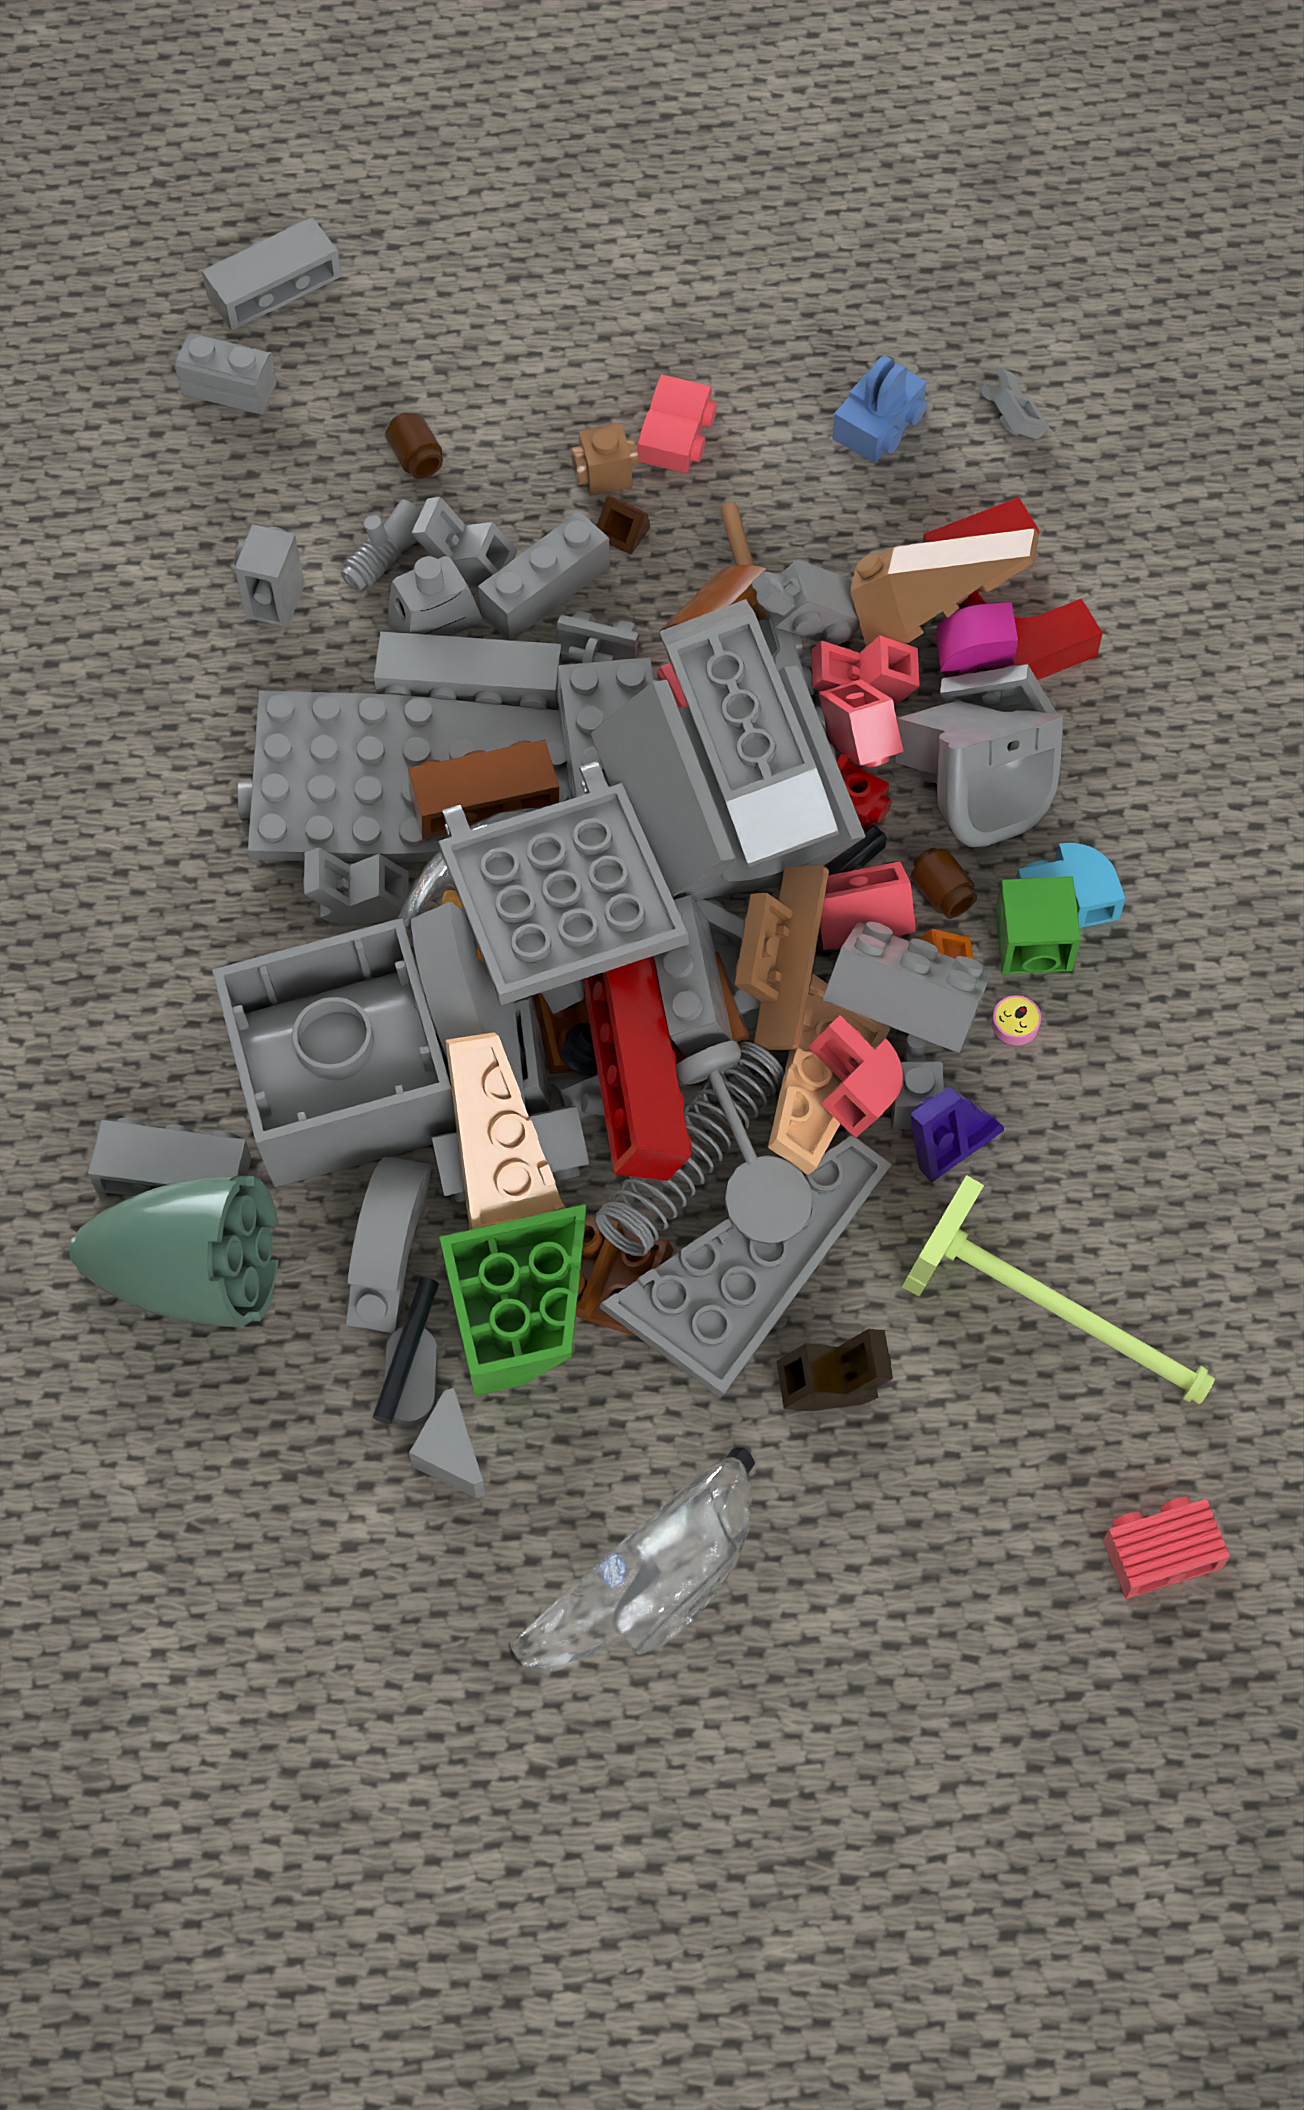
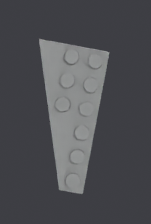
M851 1135L824 1153L817 1168L809 1175L801 1171L809 1183L813 1201L810 1218L798 1234L785 1242L770 1245L751 1241L738 1232L730 1219L727 1218L682 1248L679 1253L655 1269H651L619 1293H615L603 1301L599 1308L721 1398L892 1164Z

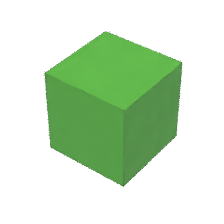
M1073 876L1002 879L995 909L1002 974L1073 971L1081 941Z

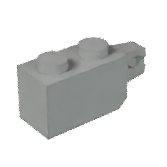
M797 559L781 574L764 571L752 581V586L757 592L756 598L759 604L770 612L774 625L777 628L818 642L822 640L834 645L846 642L851 637V634L860 628L850 593L852 585L850 578Z

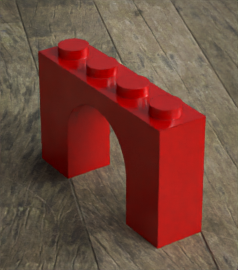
M1017 497L923 534L922 543L1033 528L1039 534V529L1020 498ZM975 590L959 604V607L963 609L987 603L982 599L978 590ZM1082 598L1038 616L1027 618L1014 617L1018 636L1014 665L1028 664L1037 680L1098 656L1103 632ZM1007 666L980 668L981 672L995 669H1002Z

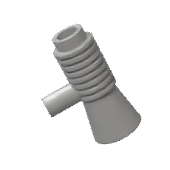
M402 499L384 526L379 516H368L364 520V527L369 539L345 561V569L341 572L344 581L358 592L364 587L370 588L402 556L401 553L418 542L411 533L421 510L411 502Z

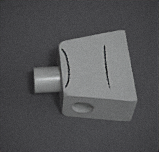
M431 556L422 557L416 562L414 570L396 577L391 582L387 623L395 633L453 636L483 622L467 583L449 556H443L439 559Z

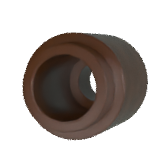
M402 413L391 420L385 432V438L404 471L412 474L416 479H424L435 474L443 464L442 448L424 417L418 413Z
M930 848L913 862L914 869L910 877L937 913H943L948 919L956 918L966 912L976 902L977 894L973 890L975 884L948 849L936 850L935 848Z

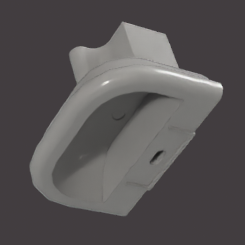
M956 700L897 718L903 752L896 754L895 763L919 769V776L922 780L937 784L938 809L956 839L968 847H986L1025 833L1036 826L1049 810L1057 792L1060 776L1064 715L1061 713H1043L1038 711L1002 712Z

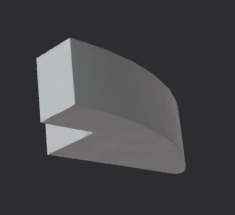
M448 902L410 919L421 983L433 1023L447 1059L446 1040L495 1032L500 1038L525 1106L514 1002L500 1005L485 964L477 959L476 941L465 911L455 904Z

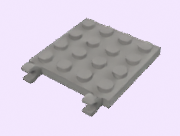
M597 761L579 767L584 780L581 781V786L585 795L475 830H470L461 805L442 810L446 821L445 829L449 838L439 841L440 852L461 906L466 913L474 939L500 1005L689 944L686 927L623 784L619 783L608 787Z

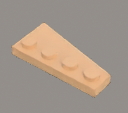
M815 974L811 975L800 1045L797 1049L789 1050L768 1144L769 1149L807 1175L813 1172L819 1165L840 1125L821 1103L842 1082L808 1046L839 1015L856 1028L874 1049L886 1038L891 1029L883 1023L823 1001L822 999L828 984Z
M492 1032L446 1040L469 1230L566 1209L556 1188V1182L549 1164L546 1162L538 1142V1136L524 1106L521 1092L499 1036Z

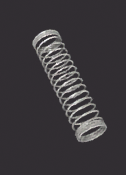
M739 1042L738 1045L741 1052L749 1054L763 1063L776 1081V1083H773L765 1071L742 1058L731 1069L729 1068L724 1071L733 1073L744 1087L752 1093L761 1096L763 1103L759 1105L755 1104L753 1099L740 1087L727 1081L724 1072L720 1073L728 1090L741 1102L754 1109V1114L746 1115L745 1111L733 1101L738 1115L745 1120L744 1129L749 1128V1119L758 1117V1108H763L767 1105L766 1097H773L781 1088L784 1071L778 1060L766 1049L751 1042ZM744 1064L754 1068L761 1075H763L767 1081L761 1080L757 1076L753 1075V1073L748 1068H746ZM709 1079L703 1083L702 1090L694 1094L693 1101L685 1105L683 1113L687 1122L686 1128L691 1129L698 1139L708 1147L716 1150L718 1158L711 1159L701 1147L691 1141V1151L707 1161L709 1169L702 1170L694 1160L689 1158L684 1164L698 1172L700 1180H691L682 1169L675 1173L681 1180L689 1183L691 1187V1192L689 1193L682 1191L671 1179L668 1181L661 1180L664 1185L681 1196L682 1203L672 1202L664 1192L650 1184L647 1178L639 1180L629 1176V1179L621 1183L620 1190L612 1194L611 1202L602 1205V1208L596 1213L595 1220L599 1230L606 1239L625 1253L633 1256H644L648 1253L651 1247H653L654 1242L659 1238L657 1230L668 1228L667 1219L677 1217L676 1207L682 1208L686 1206L685 1196L695 1195L694 1185L704 1183V1174L713 1172V1163L721 1162L722 1152L730 1151L731 1141H736L735 1136L729 1137L717 1123L702 1115L698 1109L697 1104L707 1106L719 1120L730 1126L725 1119L726 1116L723 1110L711 1104L707 1098L706 1093L716 1095L714 1089L706 1090L707 1086L711 1084ZM703 1094L704 1101H697L698 1097ZM694 1105L695 1112H688L689 1108ZM688 1115L700 1118L709 1130L727 1141V1147L720 1148L709 1135L693 1126ZM634 1182L648 1187L656 1197L670 1205L673 1214H664L654 1203L643 1197L637 1190ZM630 1183L634 1192L624 1190L625 1186ZM621 1194L624 1203L615 1202V1198ZM625 1194L638 1198L648 1209L662 1218L664 1225L657 1226L653 1224L648 1217L631 1206ZM606 1214L619 1219L630 1232L640 1238L643 1245L633 1242L622 1235L611 1224ZM648 1226L653 1230V1232H654V1234H655L654 1237H653V1235H652V1233H651V1230L648 1228Z

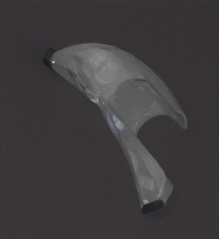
M733 1448L725 1459L709 1466L688 1482L580 1578L529 1627L508 1643L513 1659L526 1669L558 1671L588 1657L621 1633L628 1641L633 1653L641 1655L658 1649L686 1628L706 1608L721 1589L742 1551L750 1528L753 1493L749 1472L755 1465L751 1454L745 1448Z

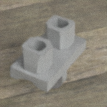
M578 610L571 617L560 616L557 622V644H561L563 661L579 664L637 659L639 633L635 623L620 620L614 623L613 627L597 623V619L591 613Z

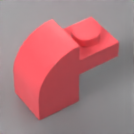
M879 635L860 653L822 640L811 649L812 688L825 691L862 679L892 698L893 704L896 705L919 687L917 647Z
M839 1015L808 1048L842 1081L821 1105L857 1138L898 1097L903 1083V1070L895 1049L886 1038L874 1049L856 1028Z

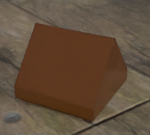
M609 495L606 496L597 527L609 538V545L632 555L650 529L648 513Z

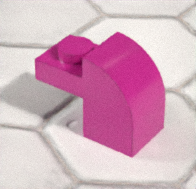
M1012 602L969 606L954 612L950 617H946L940 622L936 628L935 637L941 672L944 671L946 678L969 672L977 673L979 668L1014 665L1018 636Z

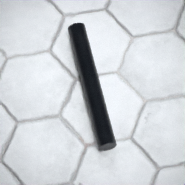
M420 1278L373 1414V1418L381 1423L392 1424L439 1286V1283L431 1278Z

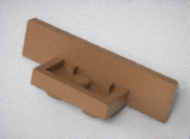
M823 865L784 867L779 901L768 893L750 895L748 912L744 918V934L740 957L736 963L735 985L761 1002L754 1044L766 1050L797 1049L800 1045L829 870Z

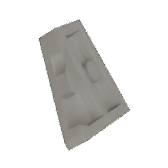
M1028 664L1020 666L1011 665L1002 669L977 673L969 672L959 676L942 678L940 694L946 703L960 700L1002 712L1038 711L1057 713Z

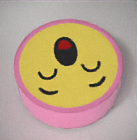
M1019 995L1008 996L1002 999L996 1005L992 1017L994 1033L1000 1040L1010 1045H1023L1032 1041L1036 1037L1041 1024V1012L1038 1006L1029 998Z

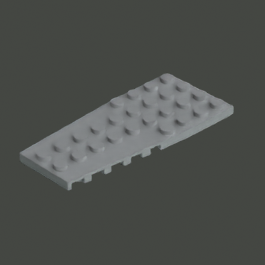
M259 691L248 840L249 860L304 861L305 852L320 847L344 862H359L377 854L384 856L394 863L444 861L440 852L439 841L449 838L448 834L422 839L409 792L408 768L417 767L428 760L445 761L463 757L475 750L487 752L509 747L518 741L527 740L534 742L545 739L559 783V803L572 799L560 711L398 694Z

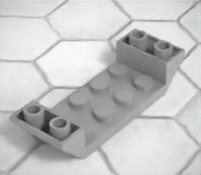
M747 600L739 601L659 631L674 674L676 673L729 811L733 828L748 867L756 866L839 835L817 767L755 612Z

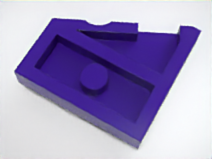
M947 1087L934 1097L926 1098L918 1105L915 1111L910 1113L919 1169L931 1182L1004 1131V1126L991 1114L951 1087Z

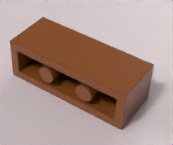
M545 739L534 742L527 740L518 741L509 747L487 752L475 750L463 757L445 761L428 760L417 767L408 768L409 792L422 839L447 834L445 829L446 821L442 810L453 806L461 805L470 829L559 803V783Z

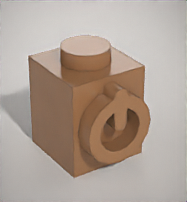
M622 423L579 431L580 446L571 448V459L577 484H587L590 496L632 488V466L639 464L638 453L634 439H626Z

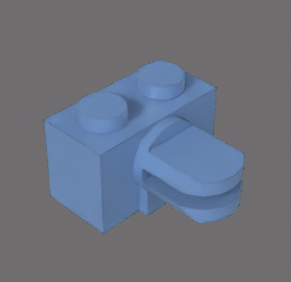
M885 355L882 356L850 391L847 400L834 413L832 439L873 463H876L885 451L891 454L899 445L903 436V430L909 423L916 425L926 411L925 391L927 381L909 372L907 367L895 364L891 358Z

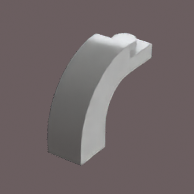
M383 1156L377 1164L363 1200L352 1248L347 1284L351 1285L346 1320L347 1326L394 1333L398 1329L408 1256L415 1229L426 1210L432 1164Z

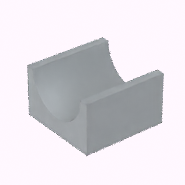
M798 665L784 666L778 672L817 767L839 835L750 868L733 828L729 811L689 707L678 708L668 680L652 681L591 732L610 786L619 783L623 784L673 900L691 895L694 901L781 886L784 867L824 866L866 837Z
M403 918L212 970L255 1141L274 1187L382 1159L383 1156L390 1157L433 1145L431 1136L457 1130L452 1089Z

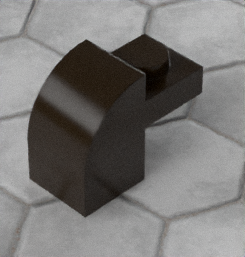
M867 1329L838 1347L805 1343L776 1361L784 1409L818 1411L862 1405L877 1399V1388L893 1379L891 1357L888 1352L885 1330Z

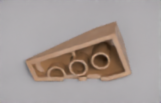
M1035 528L896 546L882 553H871L862 558L856 564L850 593L866 647L879 635L905 644L911 642L924 633L921 625L939 613L943 612L947 618L950 617L951 614L960 610L959 604L975 590L979 589L982 593H987L1033 564L1039 534Z

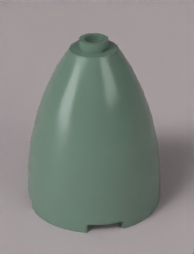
M255 1176L207 1177L154 1188L108 1208L78 1230L70 1242L69 1253L72 1263L76 1265L82 1275L102 1290L126 1303L148 1312L180 1321L212 1326L244 1327L250 1321H261L271 1305L279 1260H270L272 1255L270 1227H275L279 1222L271 1194L259 1178Z

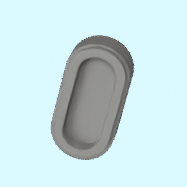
M403 1327L396 1330L387 1342L385 1379ZM425 1328L393 1421L403 1426H417L428 1420L436 1406L438 1350L433 1335Z

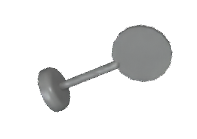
M736 1040L714 1045L678 1063L675 1066L677 1078L683 1084H693L706 1079L710 1080L746 1161L735 1169L726 1184L724 1203L728 1218L736 1230L751 1241L769 1245L785 1242L798 1234L810 1218L813 1199L809 1183L799 1168L787 1160L768 1155L756 1156L720 1074L739 1062L741 1058L740 1047Z

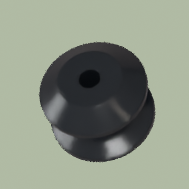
M576 1024L571 1027L567 1036L568 1040L561 1046V1058L570 1069L579 1074L597 1075L598 1071L590 1024Z

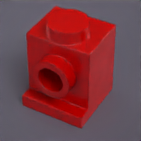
M842 753L836 763L862 829L864 830L870 826L873 821L877 824L881 823L892 803V799L888 798L889 783L851 763L850 758Z

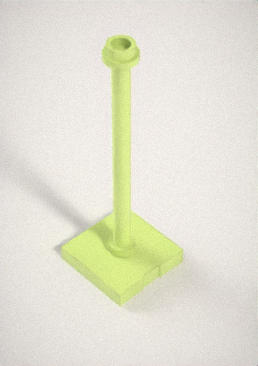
M966 1175L902 1286L904 1289L920 1296L943 1255L951 1260L958 1257L1186 1390L1182 1396V1399L1190 1402L1193 1400L1198 1404L1203 1402L1215 1381L1214 1377L1207 1374L1208 1369L1200 1366L1196 1373L967 1240L966 1238L969 1234L959 1228L984 1185Z

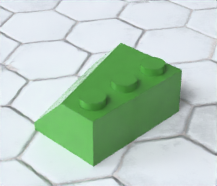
M587 1204L439 1237L474 1397L523 1386L572 1357Z

